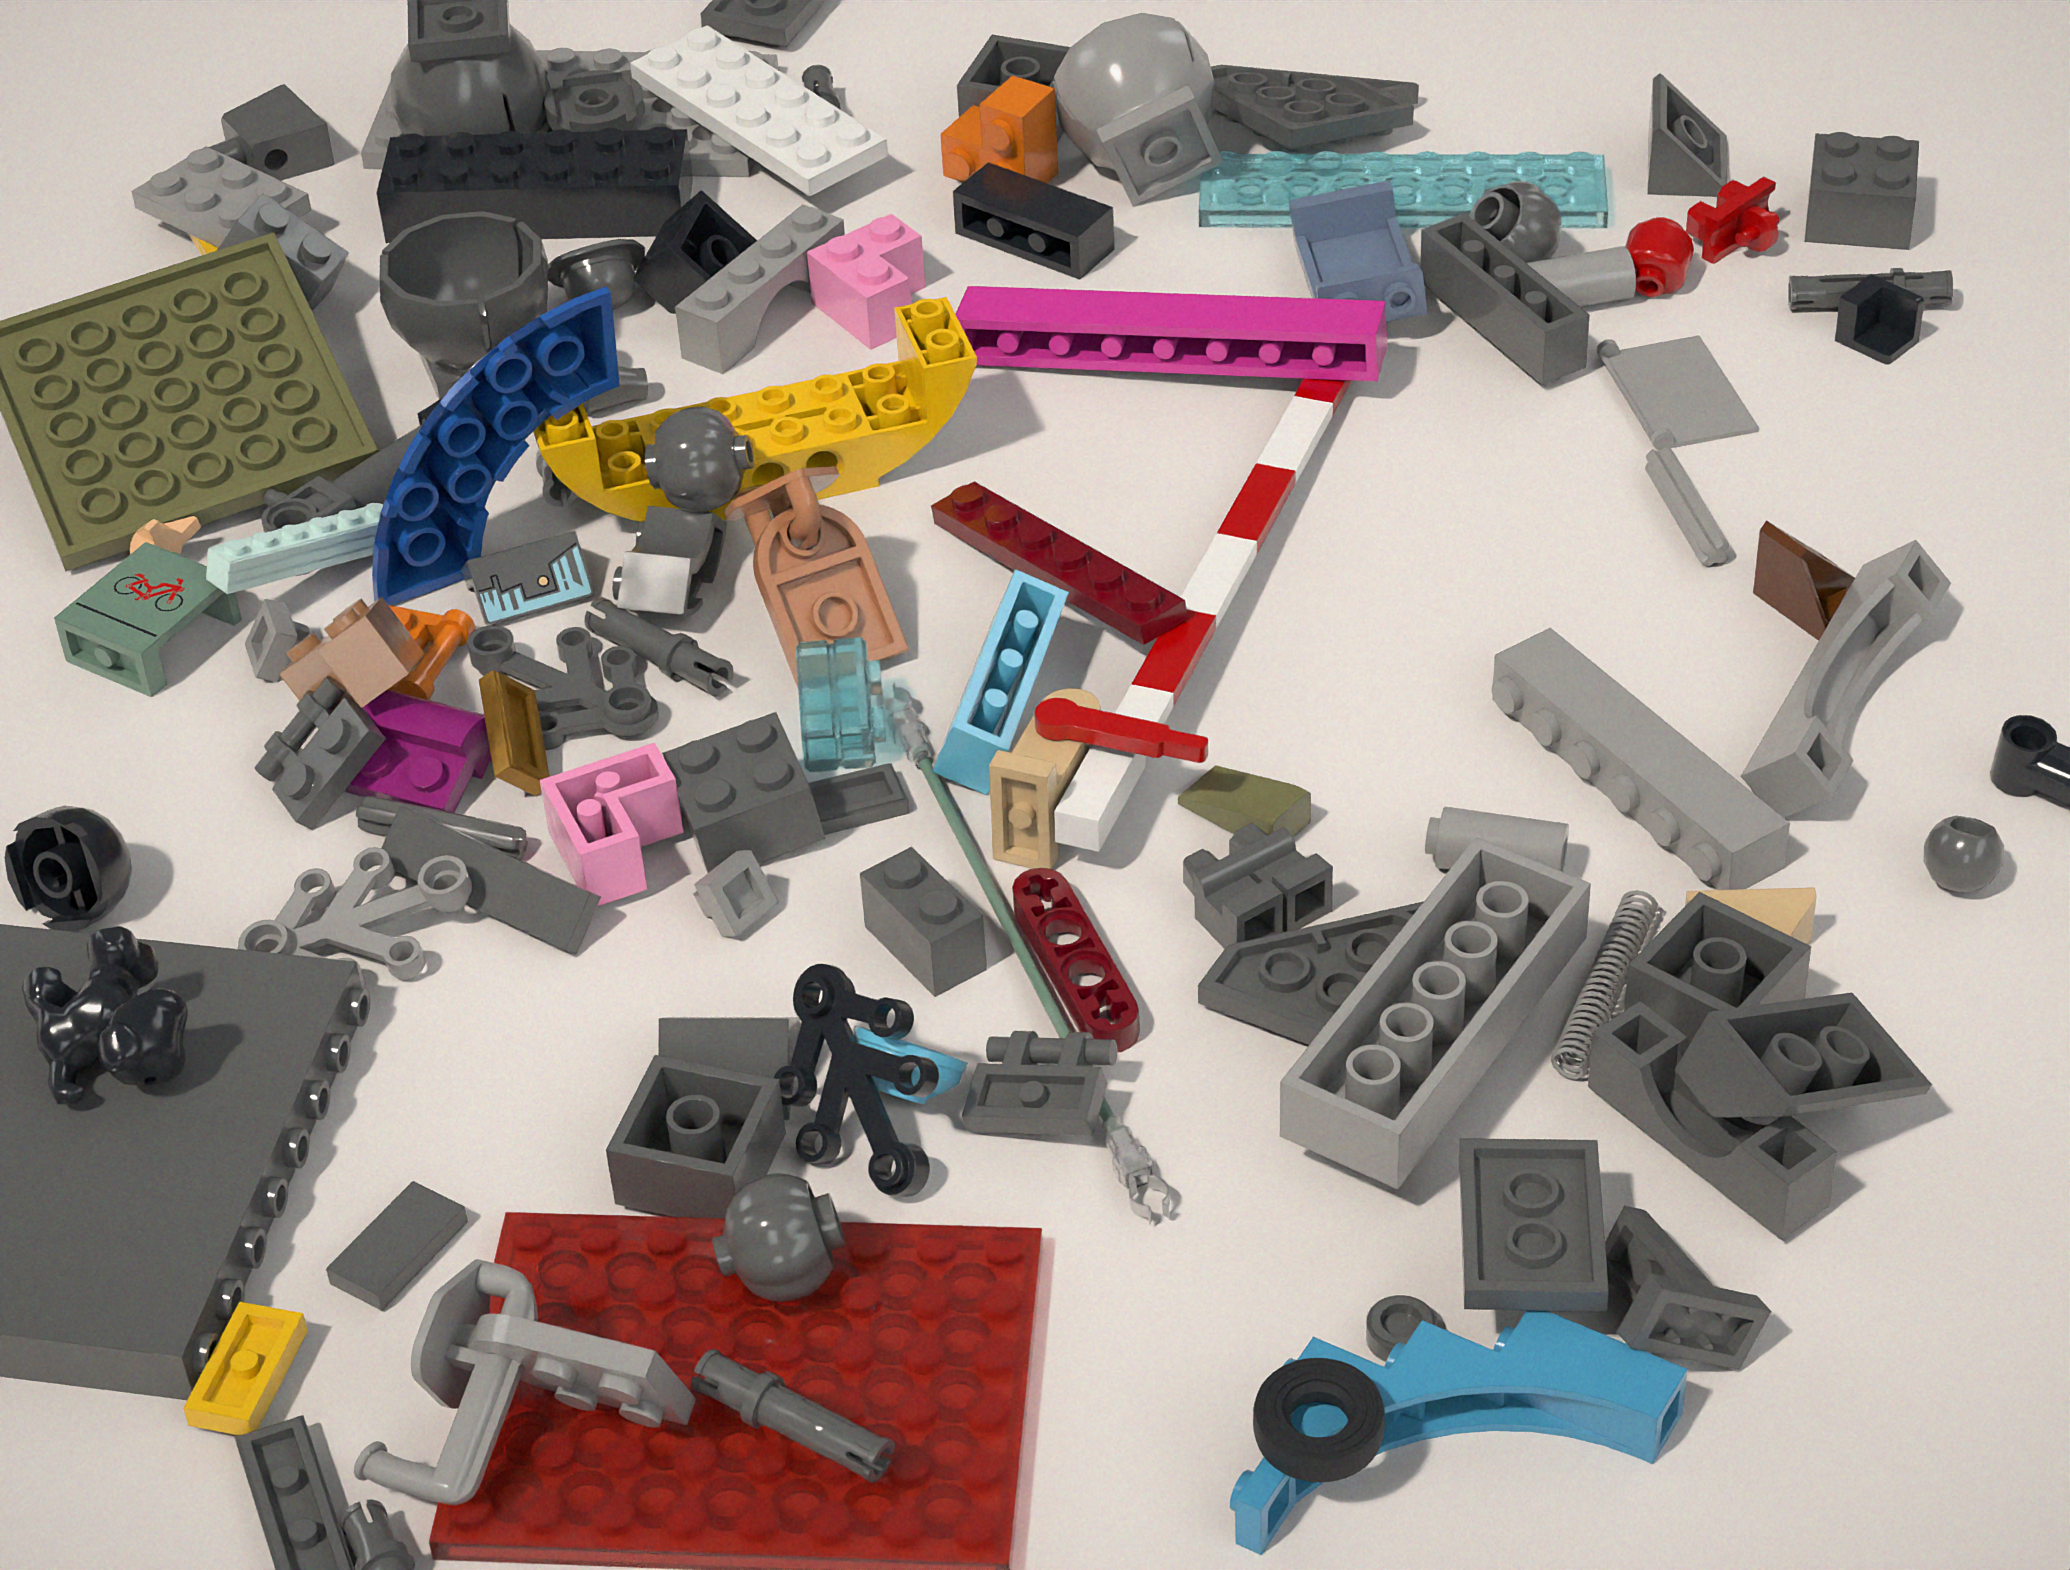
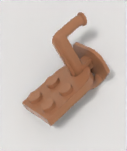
M836 466L802 468L765 485H755L741 489L733 497L735 500L724 510L727 520L744 518L755 545L753 554L754 576L799 691L903 655L909 650L863 533L848 516L829 506L820 505L816 493L830 486L839 477ZM769 509H771V512L773 514V520L771 519V516L769 514Z

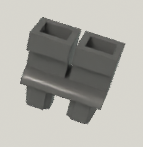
M1251 823L1235 831L1233 837L1229 840L1228 856L1218 860L1210 851H1205L1202 848L1185 857L1183 861V883L1194 895L1195 919L1224 949L1230 944L1282 933V931L1288 932L1300 929L1332 912L1333 866L1317 853L1305 858L1296 850L1294 839L1285 827L1268 835Z

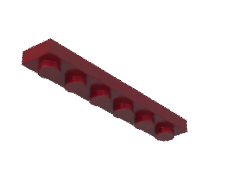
M975 481L956 488L950 495L931 505L934 524L1009 568L1016 569L1069 592L1066 601L1143 646L1188 619L1185 599Z

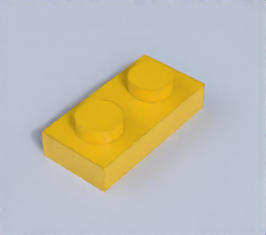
M239 1302L183 1407L188 1426L239 1436L258 1430L308 1332L304 1314Z

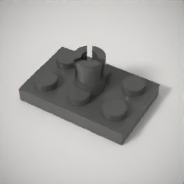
M1460 1138L1459 1178L1464 1309L1607 1312L1609 1291L1598 1140Z

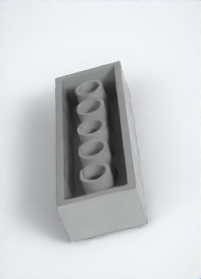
M1475 837L1280 1081V1137L1398 1189L1587 937L1591 883Z

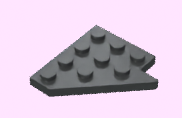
M1222 64L1211 66L1214 79L1215 110L1225 114L1227 120L1246 125L1253 129L1254 134L1268 137L1281 144L1282 149L1290 152H1305L1311 149V145L1324 142L1345 144L1351 142L1352 137L1364 134L1374 136L1389 135L1393 132L1394 128L1413 125V104H1418L1419 84L1414 82Z
M1423 902L1227 945L1198 984V1003L1310 1045Z

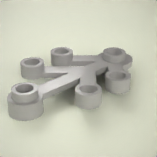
M378 847L368 848L360 852L354 859V870L337 895L327 871L314 868L301 873L295 881V891L275 920H261L248 926L240 935L237 949L325 958L309 952V950L330 944L384 961L392 976L398 979H409L418 975L425 966V957L419 942L410 936L395 938L370 930V928L430 906L446 913L457 911L467 903L472 891V882L462 860L449 855L439 856L429 860L422 866L418 874V885L361 905L371 890L387 886L395 875V870L387 851ZM381 865L374 871H368L373 866ZM322 886L320 890L308 893L311 889ZM328 907L320 920L301 927L310 911H318ZM412 954L406 960L397 961L403 955ZM339 958V959H337V960L355 961V960L352 959V958ZM356 961L362 988H365L366 981Z

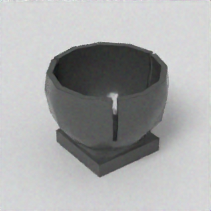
M407 0L408 43L391 73V106L403 135L415 133L422 136H446L457 132L483 135L500 134L510 131L503 94L511 121V131L537 133L542 129L547 117L545 96L550 90V84L542 61L532 43L510 24L509 0Z
M485 211L439 215L404 229L382 250V255H380V302L391 328L411 348L419 353L439 400L447 394L451 387L478 360L505 338L547 312V255L541 238L523 221L519 223L517 218Z

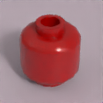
M1656 217L1634 226L1629 232L1625 247L1630 252L1635 268V290L1647 297H1656L1661 294L1676 292L1683 286L1694 252L1692 238L1679 223L1665 217Z

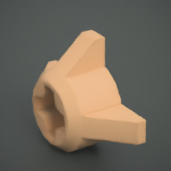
M194 516L164 524L153 519L140 527L133 535L130 542V554L145 542L170 552L181 554L182 546L201 528L197 517Z

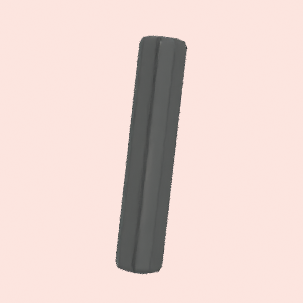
M371 795L364 797L361 805L356 810L358 827L361 830L385 836L389 832L399 806H402L520 860L528 845L526 831L519 826Z

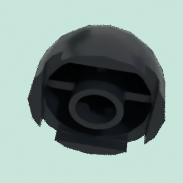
M64 805L24 820L13 830L18 831L15 842L6 846L4 856L7 879L18 902L26 911L35 907L41 915L52 919L42 923L49 929L75 932L86 928L108 915L125 896L132 873L130 851L122 834L103 815L91 809Z

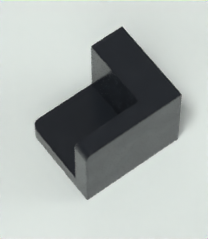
M1870 274L1840 297L1835 342L1883 364H1891L1919 342L1924 299L1913 292Z

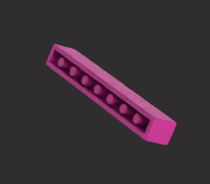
M967 286L956 311V316L977 356L976 365L1378 382L1387 350L1385 301Z

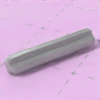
M1667 447L1660 451L1652 449L1646 455L1648 463L1645 466V470L1701 564L1708 567L1715 562L1724 563L1728 558L1726 551L1729 548V543L1675 453Z

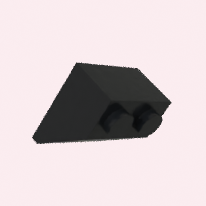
M700 190L664 222L633 279L649 297L655 299L669 313L676 314L675 306L757 240L706 193Z

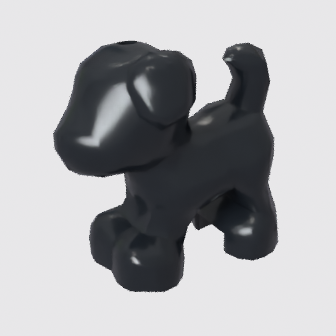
M122 926L100 929L90 935L87 943L90 973L84 987L76 992L62 982L61 972L52 967H38L31 971L24 979L22 991L25 1004L37 1023L38 1049L49 1064L48 1084L57 1104L72 1105L77 1104L83 1099L84 1088L75 1083L77 1073L89 1069L98 1057L104 1071L110 1072L113 1077L127 1085H152L169 1082L180 1075L185 1062L183 1033L188 1016L186 1002L174 990L155 988L137 995L138 989L147 986L157 977L159 962L151 946L138 941L132 931Z

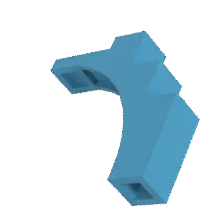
M1526 1310L1515 1328L1506 1326L1500 1333L1493 1350L1422 1320L1406 1344L1398 1342L1393 1347L1385 1366H1381L1314 1336L1297 1359L1328 1358L1342 1361L1361 1370L1374 1382L1380 1392L1385 1410L1384 1437L1376 1455L1421 1440L1453 1434L1512 1431L1570 1437L1606 1446L1651 1464L1655 1462L1683 1414L1688 1370L1648 1352L1632 1349L1626 1343L1556 1314L1538 1310ZM1289 1358L1284 1365L1297 1360ZM1324 1402L1303 1404L1293 1412L1290 1418L1292 1425L1297 1431L1311 1437L1335 1435L1345 1427L1348 1421L1346 1415L1339 1407ZM1263 1457L1254 1472L1247 1469L1240 1475L1231 1494L1230 1509L1235 1511L1236 1544L1262 1555L1295 1504L1322 1483L1308 1482L1290 1477L1274 1468Z

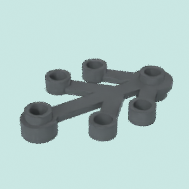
M490 625L475 630L467 640L471 664L481 675L485 676L490 671L495 670L504 675L508 673L543 688L535 690L538 711L575 705L589 708L564 714L550 711L539 713L545 750H552L561 746L565 742L566 734L605 728L616 735L625 737L636 736L650 729L658 719L659 713L656 700L644 686L635 684L634 678L638 674L636 654L631 648L615 646L606 650L601 656L604 678L612 683L613 688L606 691L593 685L589 659L593 654L591 636L584 628H567L562 630L556 637L558 655L560 660L566 663L568 674L516 652L513 634L503 626Z

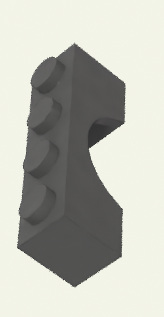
M1641 1001L1637 1002L1594 1030L1591 1040L1588 1087L1782 1240L1829 1207L1837 1151L1792 1116L1779 1117L1769 1125L1752 1123L1742 1117L1713 1118L1696 1101L1694 1094L1674 1071L1689 1046L1688 1037Z

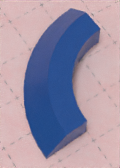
M606 286L569 300L540 315L505 338L478 360L451 387L427 417L409 445L392 479L381 510L373 554L372 581L374 602L382 597L388 605H394L465 580L462 567L466 561L481 557L483 535L489 515L485 508L489 494L495 482H503L514 464L530 446L525 439L551 415L558 420L580 404L620 386L611 291Z

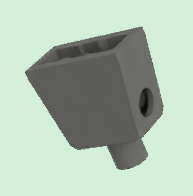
M285 84L277 86L224 113L221 123L225 141L209 147L280 181L335 165L327 123Z

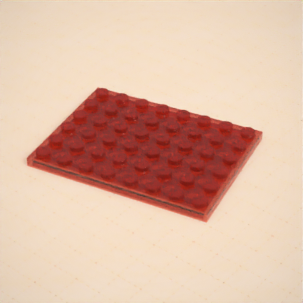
M505 1212L494 1263L508 1266L523 1273L532 1284L538 1308V1322L654 1350L696 1397V1401L687 1425L662 1419L659 1427H648L630 1421L620 1415V1408L597 1403L594 1411L581 1410L556 1399L554 1396L556 1392L519 1380L477 1492L467 1502L459 1505H447L440 1502L437 1504L429 1538L433 1560L685 1570H1012L1043 1252L1042 1228L840 1222L846 1246L832 1250L835 1267L829 1278L810 1296L782 1303L768 1301L754 1295L739 1280L737 1274L728 1277L723 1276L715 1255L712 1238L724 1234L725 1218ZM490 1295V1314L501 1313L505 1302L504 1298ZM710 1349H716L724 1356L759 1374H766V1371H771L784 1379L786 1388L882 1437L893 1440L895 1443L894 1453L891 1455L885 1452L881 1453V1455L892 1459L887 1471L876 1483H870L862 1476L766 1426L754 1429L741 1420L739 1412L713 1398L699 1394L691 1388V1379L697 1376L703 1380L706 1378L694 1372L700 1358Z

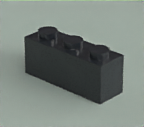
M989 162L953 190L955 234L1080 280L1115 250L1112 206Z

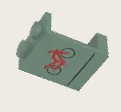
M145 542L55 616L54 620L66 662L153 697L167 685L158 649L200 613L233 626L238 624L242 618L236 592L226 594L206 580L207 566L185 558L176 552H170Z

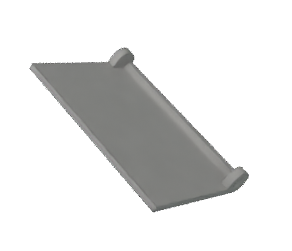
M1700 335L1619 350L1618 345L1612 339L1604 340L1597 346L1598 356L1656 449L1661 450L1664 447L1671 449L1759 432L1757 423Z

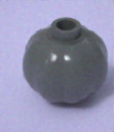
M1514 181L1503 186L1493 187L1477 200L1470 212V218L1526 263L1550 259L1558 248L1560 241L1559 232L1562 223L1560 210L1551 197L1547 196L1539 187L1530 182Z
M691 407L672 414L661 423L655 432V444L646 446L645 464L651 486L654 489H662L666 499L671 504L682 510L694 513L708 512L723 506L737 494L741 488L745 469H752L754 467V451L750 437L748 435L739 436L725 415L706 407Z
M781 1173L761 1176L744 1185L727 1206L723 1227L724 1234L712 1238L715 1255L724 1277L737 1274L739 1280L754 1295L768 1301L782 1303L802 1299L818 1290L829 1278L835 1267L832 1250L846 1246L842 1226L830 1193L815 1197L808 1181L797 1176Z

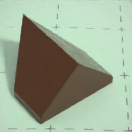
M1766 520L1759 532L1753 594L1819 641L1855 577L1820 552Z

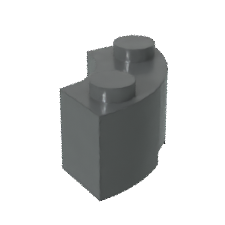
M648 506L645 521H641L637 528L635 547L632 551H625L623 566H618L614 573L612 591L614 599L618 600L617 608L681 616L695 614L703 605V598H695L702 582L713 583L723 549L727 522L713 512L694 513L682 509Z

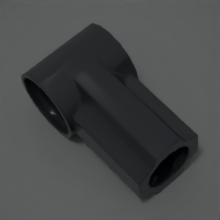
M2031 715L2010 717L2004 722L1990 770L1991 781L1998 789L2013 796L2028 797L2040 792L2070 806V747L2057 742L2056 730L2045 720Z

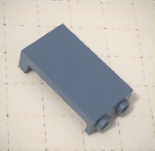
M1389 180L1288 200L1294 244L1312 298L1385 301L1386 322L1428 314L1423 272L1419 264L1413 263L1399 226L1395 211L1393 189Z

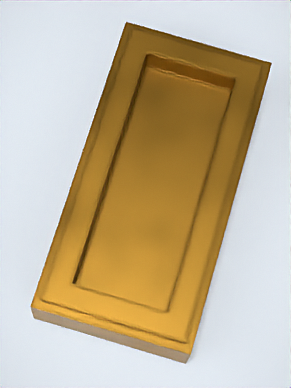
M492 670L479 679L494 777L537 796L542 793L540 780L550 777L535 690L500 672Z

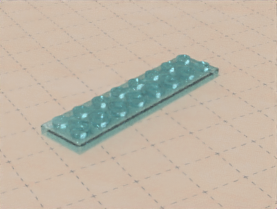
M1222 151L1219 153L1224 163L1202 173L1200 179L1199 227L1292 228L1288 200L1388 180L1393 189L1396 217L1400 228H1426L1463 213L1469 216L1474 204L1484 195L1485 189L1503 186L1514 181L1530 182L1539 187L1547 196L1551 197L1561 213V228H1607L1608 225L1604 155H1591L1587 152H1573L1570 154H1539L1536 152L1488 154L1476 151L1468 154H1438L1425 151L1418 154H1387L1374 151L1367 154H1337L1331 151H1323L1317 154H1287L1281 151H1273L1266 154H1237L1231 151Z

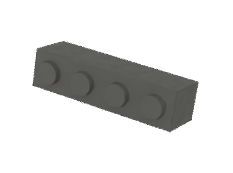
M1466 213L1421 229L1420 266L1423 272L1424 285L1534 379L1544 385L1586 368L1590 315Z

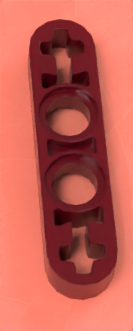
M1034 868L1021 873L1014 880L1012 886L1015 917L1078 1031L1091 1033L1093 1039L1115 1040L1118 1052L1131 1048L1137 1042L1140 1034L1137 1001L1067 879L1060 872L1049 868ZM1039 897H1042L1045 902H1051V910L1044 913V905ZM1060 932H1070L1079 937L1077 941L1065 945L1055 944L1048 940L1050 936ZM1081 973H1094L1103 978L1099 983L1092 986H1080L1071 981L1074 976ZM1106 1006L1107 1014L1113 1024H1110L1106 1018H1100V1008Z

